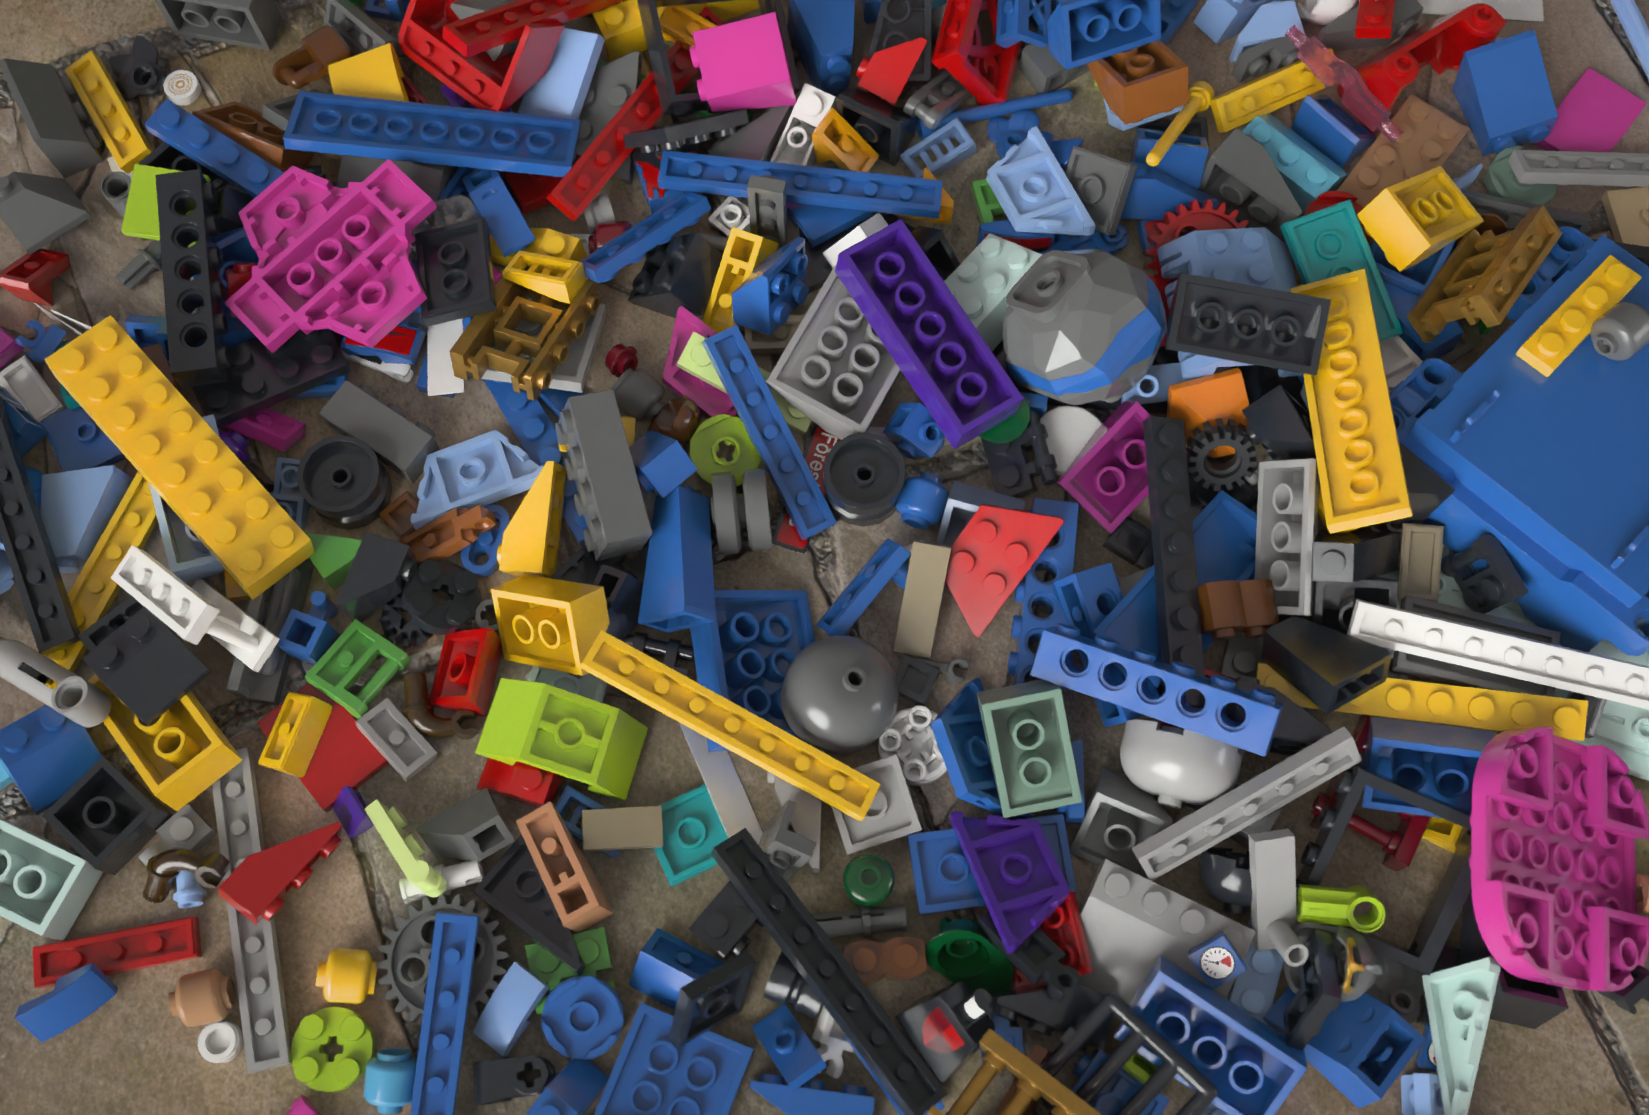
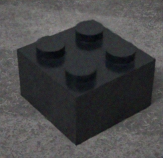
M101 757L42 815L95 869L112 875H116L157 834L156 830L173 816L122 765L105 757Z

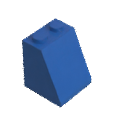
M789 0L788 33L796 44L795 50L800 53V60L813 87L830 94L838 93L844 88L849 87L854 35V0Z
M1533 29L1464 52L1452 90L1482 156L1492 153L1498 154L1506 148L1526 142L1537 143L1551 134L1558 115L1537 37Z

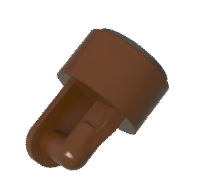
M326 24L302 38V47L278 60L274 64L272 72L274 78L279 83L290 85L294 89H301L321 78L331 85L328 65L353 57L354 55L340 33L333 26Z

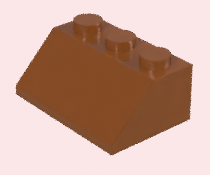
M234 101L192 112V115L282 172H286L292 165L305 170L316 152L285 149L283 141L285 131L278 129L276 125L263 118L262 112Z

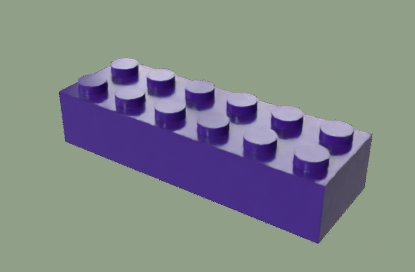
M902 219L839 253L835 273L954 450L1015 415L1024 398Z

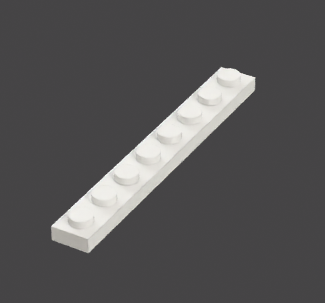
M1356 599L1347 635L1392 650L1649 709V666Z

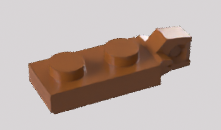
M480 504L470 510L469 508L463 510L454 508L400 539L399 542L410 546L416 556L415 560L418 562L417 568L425 560L442 561L467 547L471 542H475L478 539L477 534L485 533L495 526L494 512L482 507Z

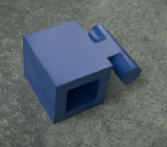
M319 590L311 594L310 600L313 606L309 614L295 609L291 610L278 636L280 640L276 644L289 656L313 665L318 662L339 636V633L327 622L329 618H333L338 614V607L324 592Z

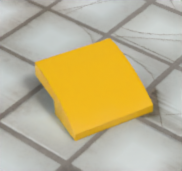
M392 43L328 65L333 94L410 102L401 80L405 76Z

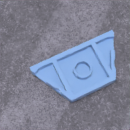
M1037 126L1028 131L1027 138L1019 146H1012L1002 160L997 161L987 170L986 180L1015 232L1087 236L1094 234L1095 223Z
M497 429L428 454L423 469L425 475L420 481L417 492L420 500L416 514L412 513L411 523L415 530H418L454 508L459 510L469 508L470 510L479 504L483 507L529 490L544 466H538L529 459L525 451L518 446L510 444L508 438Z

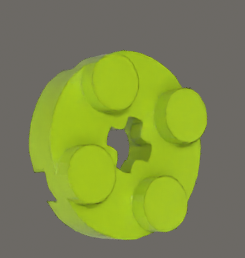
M721 414L705 420L697 427L689 441V458L698 469L695 473L701 480L711 486L712 473L731 471L734 474L736 486L743 484L745 470L758 469L761 461L741 419L736 416ZM724 441L727 446L733 444L735 447V451L731 453V461L727 462L725 458L719 459L716 452L719 450V442Z
M343 1007L320 1009L316 1013L304 1017L293 1036L290 1049L291 1064L294 1068L295 1077L300 1082H304L310 1088L317 1091L339 1092L350 1088L365 1075L367 1062L376 1056L377 1044L375 1034L359 1013ZM337 1037V1044L343 1045L344 1050L342 1054H336L334 1061L331 1062L328 1060V1054L324 1053V1046L330 1043L331 1038Z

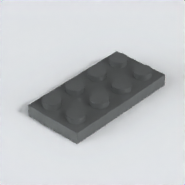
M1406 595L1401 600L1400 609L1550 644H1560L1561 632L1409 595ZM1394 650L1391 671L1454 686L1550 697L1555 695V687Z

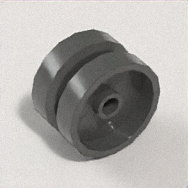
M765 469L745 470L743 474L744 493L737 494L736 479L731 471L712 473L713 497H711L713 529L717 531L720 555L739 553L742 547L741 529H747L749 546L753 551L772 550Z

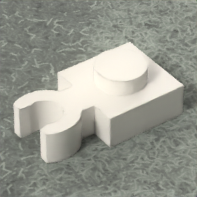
M823 1005L812 1038L821 1043L820 1047L816 1050L823 1061L829 1060L826 1074L838 1079L843 1071V1059L841 1057L843 1050L850 1052L854 1050L845 1039L844 1032Z

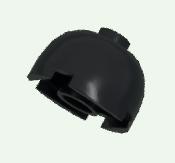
M1211 847L1202 852L1199 862V875L1205 891L1213 899L1224 902L1223 910L1246 914L1252 902L1249 851L1244 854L1232 852L1233 849Z

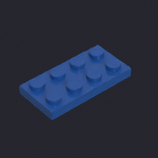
M1063 814L1027 818V820L1039 822L1070 891H1074L1076 894L1077 887ZM954 829L910 834L907 836L919 916L987 907Z

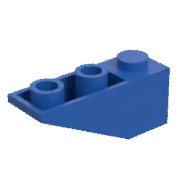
M477 169L462 178L479 213L487 221L489 231L504 257L517 253L519 250H525L531 242L536 240L511 191L497 170Z
M762 1073L760 1075V1082L750 1081V1088L787 1115H873L875 1097L866 1096L867 1087L842 1084V1091L840 1093L825 1091L826 1082L808 1080L792 1091L788 1085H784L785 1079L783 1076Z

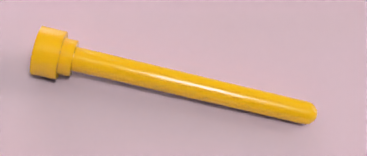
M1198 81L1189 87L1188 104L1184 105L1147 155L1146 162L1149 166H1157L1196 112H1203L1210 106V100L1215 96L1210 84Z

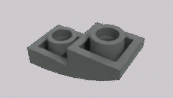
M1292 35L1257 44L1239 54L1232 75L1241 83L1250 76H1259L1266 69L1273 72L1303 59L1304 55L1302 53L1309 39L1305 35Z

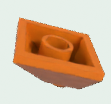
M1239 368L1170 385L1168 388L1167 418L1184 420L1186 448H1188V438H1194L1193 430L1198 427L1201 431H1204L1203 423L1208 420L1211 426L1216 425L1215 419L1222 418L1224 425H1227L1228 419L1235 420L1236 427L1240 423L1244 426L1249 424L1242 412L1243 409L1249 406L1242 372ZM1218 446L1210 450L1207 456L1220 458L1235 454L1236 451L1230 446Z

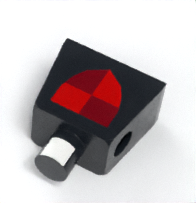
M957 981L920 998L896 1016L898 1022L941 1083L963 1067L980 1049L979 1042L989 1028L995 1031V1024L988 1016L994 1009V1001L991 995L983 989H977L972 993L962 981Z

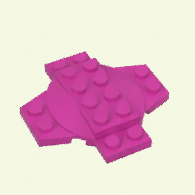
M390 159L385 161L363 182H348V187L341 189L333 186L327 179L292 165L238 212L250 244L258 255L259 262L257 266H252V279L224 303L272 353L300 329L308 335L313 330L328 328L372 348L427 299L409 258L411 243L416 239L411 231L438 207Z

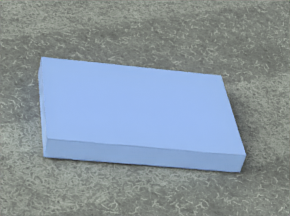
M564 28L545 75L524 94L518 113L579 119L605 39L598 34Z

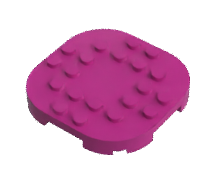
M1548 727L1504 731L1495 736L1486 745L1478 760L1472 787V812L1470 815L1472 844L1469 860L1472 901L1476 921L1482 938L1493 957L1505 970L1516 977L1574 990L1618 991L1634 981L1630 971L1634 970L1637 965H1644L1649 950V918L1636 914L1635 839H1649V821L1641 790L1635 789L1632 781L1624 776L1630 771L1629 767L1614 751L1603 745L1585 746L1553 735V729Z

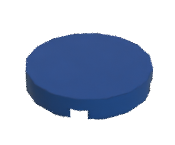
M593 975L573 976L560 982L548 995L542 1011V1030L548 1043L560 1055L581 1060L593 1059L607 1052L618 1040L624 1024V1005L617 990L606 980Z

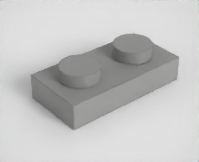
M388 698L384 699L356 721V727L406 782L437 758L435 749Z

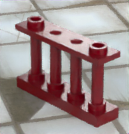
M1361 714L1352 733L1359 755L1361 751L1365 753L1370 716L1372 715ZM1343 772L1331 779L1325 793L1320 792L1317 795L1310 810V813L1315 815L1310 827L1316 830L1319 829L1317 823L1320 814L1326 805H1332L1337 794L1334 791L1337 778H1341ZM1398 812V816L1402 818L1396 831L1392 830L1389 832L1353 813L1347 828L1383 846L1382 850L1386 852L1382 865L1395 872L1410 866L1431 818L1430 816Z

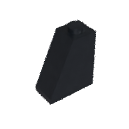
M1321 529L1313 541L1312 581L1356 582L1398 571L1400 532L1355 530L1349 533L1330 534L1329 530Z
M1292 616L1281 623L1271 625L1265 631L1260 659L1325 713L1329 714L1385 682L1392 653L1383 647L1306 619Z

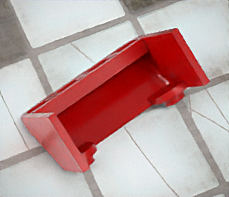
M410 0L398 35L402 51L474 107L481 110L504 112L545 75L565 26L560 22L526 24L513 59L506 55L494 62L486 51L465 58L442 38L443 26L460 20L450 8L451 4L457 0Z

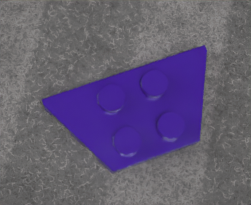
M962 811L950 812V823L1007 954L1012 953L1068 898L1070 892L1068 883L1038 821L1027 819L1008 820L1002 816L988 815L986 820L963 817Z

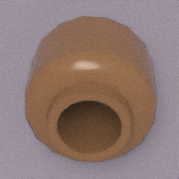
M217 968L181 976L178 979L176 990L169 993V1008L172 1016H179L187 1027L201 1026L225 1019L229 1008L235 1007L236 1001L235 988L231 976H224Z

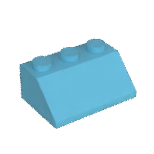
M1270 113L1256 116L1242 131L1254 137L1259 144L1265 147L1302 210L1300 217H1302L1312 201L1316 200L1324 192L1336 191L1350 174Z

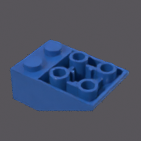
M1289 985L1262 1018L1285 1038L1283 1012L1296 995ZM1364 992L1358 999L1340 1002L1336 1010H1331L1323 1022L1320 1033L1317 1036H1313L1303 1050H1305L1306 1060L1357 1108H1361L1383 1098L1425 1038L1395 1010Z

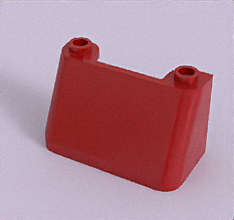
M1484 3L1471 5L1428 22L1348 70L1338 84L1337 94L1367 130L1374 135L1387 126L1390 121L1388 117L1390 110L1402 89L1415 81L1419 69L1429 64L1438 75H1441L1447 69L1458 71L1464 52L1495 42L1507 22L1494 8Z

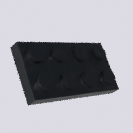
M300 329L274 353L257 337L229 348L231 367L226 368L227 382L194 386L192 389L204 415L214 414L216 425L219 429L351 372L330 329L313 330L308 335Z

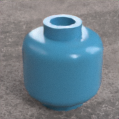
M384 1048L378 1050L377 1056L367 1062L364 1098L370 1104L378 1106L377 1111L380 1113H400L403 1111V1106L412 1103L417 1059L411 1056L410 1050L405 1048Z

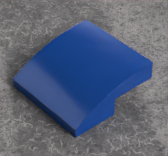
M787 202V216L795 228L800 227L812 247L821 244L873 215L871 211Z

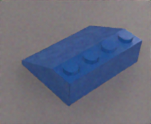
M714 590L715 622L690 627L698 683L800 739L790 728L783 714L780 691L782 690L784 676L790 663L806 646L815 641L807 591ZM706 737L708 752L731 751Z

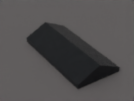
M1180 273L1168 313L1165 349L1315 376L1317 375L1331 300Z

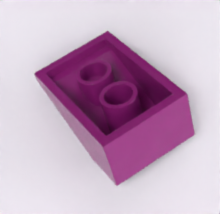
M1124 401L1109 416L1057 482L1110 534L1149 494L1143 421L1151 415L1137 401Z

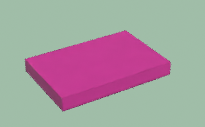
M1588 67L1557 107L1558 118L1551 134L1535 144L1546 151L1611 152L1647 103Z

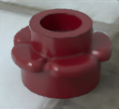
M617 344L612 347L605 359V365L610 369V373L619 378L629 368L635 371L638 366L637 350L633 346L627 347L624 344Z

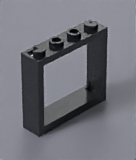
M637 0L663 115L674 114L675 117H687L694 114L695 111L707 110L709 114H717L723 111L712 112L708 101H701L699 92L676 95L656 7L734 0ZM758 0L761 15L776 13L796 95L801 86L781 0Z
M1355 764L1348 770L1343 771L1340 779L1337 778L1334 786V791L1337 794L1332 805H1326L1320 814L1317 827L1321 829L1315 842H1308L1302 853L1301 864H1304L1298 879L1296 878V895L1299 884L1320 885L1366 785L1465 827L1466 830L1409 949L1370 932L1357 931L1372 946L1375 952L1430 976L1471 890V868L1469 863L1472 844L1471 813L1364 766ZM1343 926V927H1347V928L1356 930V929L1353 928V927Z

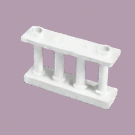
M131 546L111 576L113 581L184 640L198 645L204 634L207 633L253 671L259 672L280 640L205 580H196L191 588L147 552L136 546Z

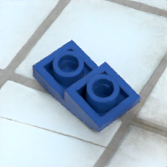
M91 963L58 978L53 991L20 1005L14 1018L42 1043L92 1014L116 995L118 987Z

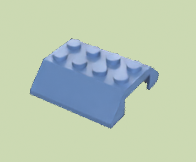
M1265 227L1193 231L1159 247L1157 250L1163 279L1166 278V280L1178 278L1180 273H1189L1190 275L1291 292V288L1297 287L1287 244ZM1178 280L1165 287L1168 309H1170ZM1179 351L1177 353L1178 359L1181 362L1180 369L1183 381L1212 375L1217 367L1252 365ZM1278 369L1279 377L1304 376L1302 373Z

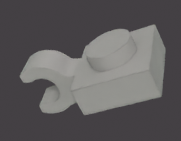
M186 804L156 830L163 840L148 847L138 858L147 866L150 858L174 847L196 852L217 832L191 805Z

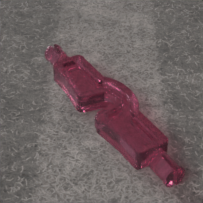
M1293 25L1285 33L1284 36L1299 49L1297 56L1310 68L1324 86L1332 87L1337 82L1343 86L1342 104L1354 113L1371 131L1375 132L1379 129L1392 144L1403 135V132L1388 119L1391 112L1368 90L1363 78L1352 66L1336 58L1315 36L1309 39L1296 25Z

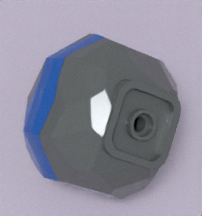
M1101 249L1053 250L1042 255L1007 294L1006 302L1008 307L1004 317L1002 337L1005 362L1010 376L1017 385L1075 406L1099 400L1113 403L1119 400L1124 393L1132 389L1149 371L1162 344L1167 326L1160 292L1154 282L1142 270Z

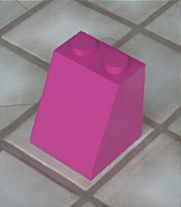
M775 12L692 32L695 45L689 47L694 68L700 67L702 79L696 80L701 101H708L712 112L782 107L796 104L797 100L784 41Z

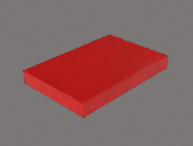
M308 683L296 693L314 696L330 704L332 712L305 776L298 778L325 812H328L333 808L343 787L348 785L355 790L387 766L389 762L356 727L357 720L342 705ZM283 703L257 722L268 738Z

